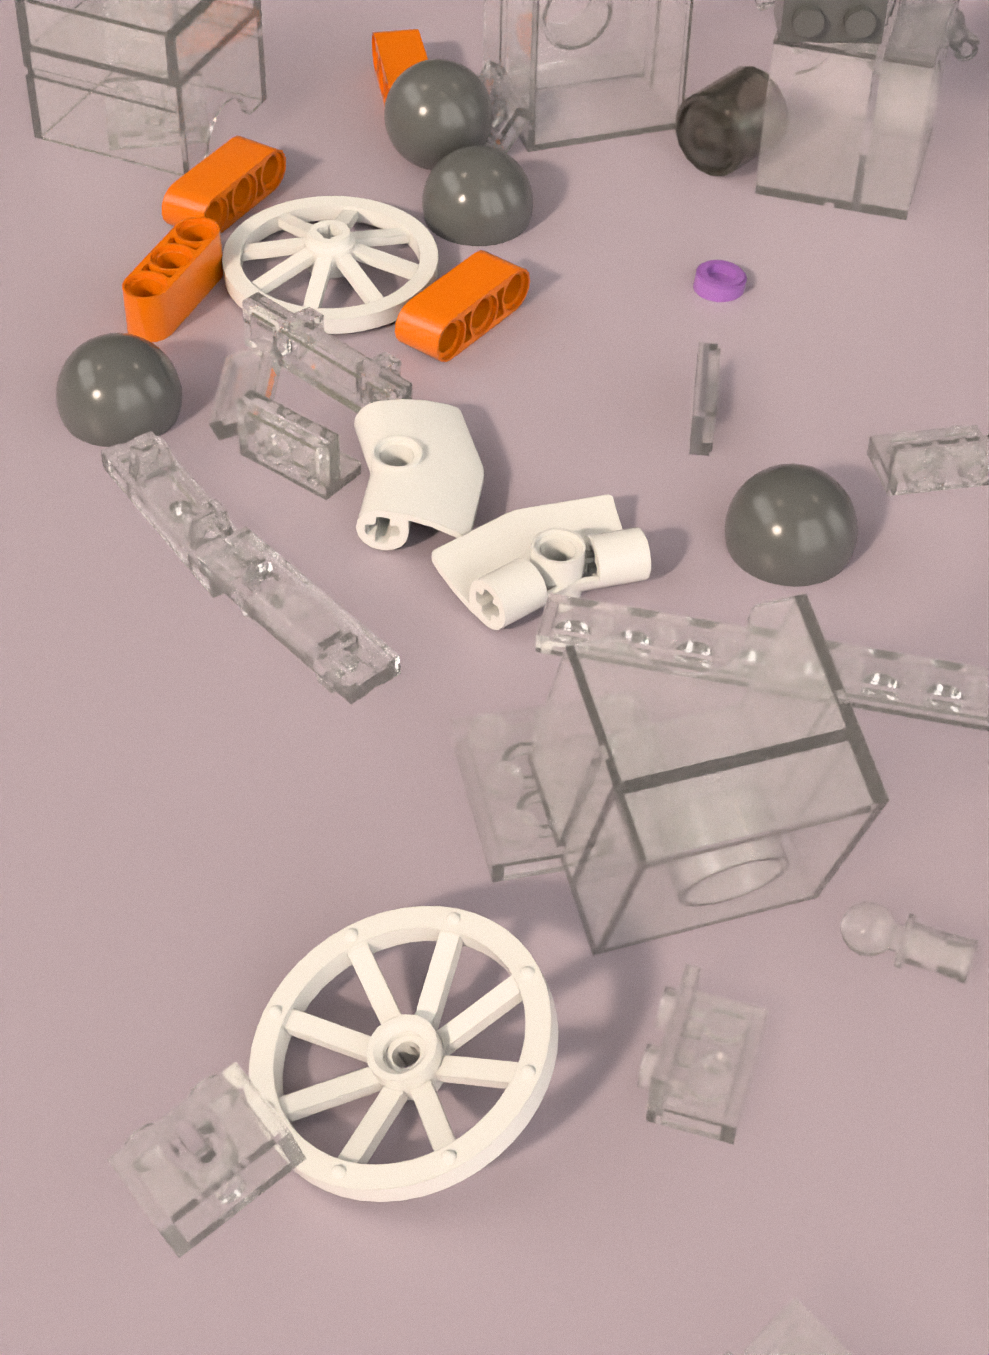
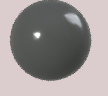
M428 59L407 68L395 80L386 98L384 121L390 141L399 154L415 166L432 170L444 156L454 150L473 145L484 146L492 128L493 109L490 95L484 83L472 70L452 60Z
M483 145L462 147L444 156L431 170L422 195L424 219L433 233L452 243L466 246H491L505 243L521 235L529 225L533 211L532 188L523 168L505 152Z
M108 333L87 340L67 358L58 376L56 401L64 426L76 438L96 446L129 447L154 440L167 432L175 424L182 406V387L172 361L155 344L140 336L129 333Z
M796 463L771 466L749 478L738 489L731 500L725 519L726 546L734 562L751 576L781 586H810L832 579L850 561L858 535L856 512L845 489L824 471L812 466Z

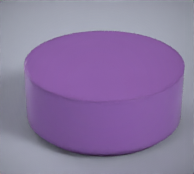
M709 260L697 267L693 289L700 297L706 300L729 302L739 298L744 293L747 276L734 263L724 260Z

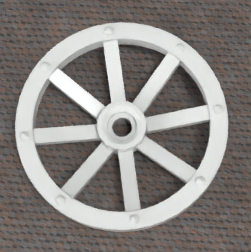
M308 197L287 201L264 209L239 225L228 238L223 250V276L226 289L237 305L253 317L267 324L302 333L347 334L378 328L396 321L403 306L437 280L438 249L429 230L416 218L396 207L358 197ZM319 221V222H317V223H315V224L308 223V222ZM356 222L381 228L377 230L350 231ZM280 230H285L299 237L260 242L267 236ZM407 243L417 255L419 264L371 247ZM292 255L252 282L249 281L242 269L244 261ZM356 261L410 280L397 291L383 297ZM306 268L312 274L303 306L287 303L267 295V293ZM345 277L365 303L343 308H321L329 279Z
M415 906L390 910L364 918L333 934L310 951L284 978L267 1004L256 1029L249 1061V1088L256 1118L263 1133L282 1159L297 1174L324 1191L359 1201L390 1202L423 1197L444 1190L480 1171L497 1158L514 1142L538 1109L548 1089L558 1051L559 1031L553 996L541 970L524 945L508 930L476 913L443 906ZM437 941L415 1015L402 1014L373 953L410 942ZM463 946L484 953L507 970L511 975L438 1030ZM351 965L354 966L381 1024L376 1028L372 1036L304 1012L317 994L332 979ZM523 1001L525 1010V1038L519 1062L450 1055ZM292 1036L368 1063L369 1067L287 1095L283 1093L284 1061ZM447 1082L505 1089L492 1109L473 1128L456 1139L437 1093L442 1084ZM381 1091L338 1158L316 1149L298 1134L292 1124L295 1120ZM414 1100L434 1152L397 1163L367 1164L406 1101Z

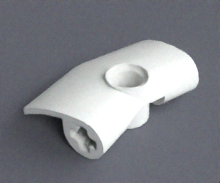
M413 399L376 401L363 407L356 415L354 427L370 471V478L356 525V530L361 540L375 549L394 550L401 547L407 541L411 522L433 527L456 538L472 531L484 482V469L461 410L449 404Z
M609 494L517 509L432 551V563L452 591L476 617L493 630H500L541 607L562 609L572 606L580 599L582 591L647 580L651 572L650 549L644 532L638 527L622 529L613 496Z

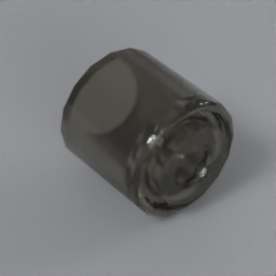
M739 66L682 101L675 118V132L678 145L686 159L699 171L710 176H726L782 140L789 124L790 114L787 100L778 83L768 73L753 66Z

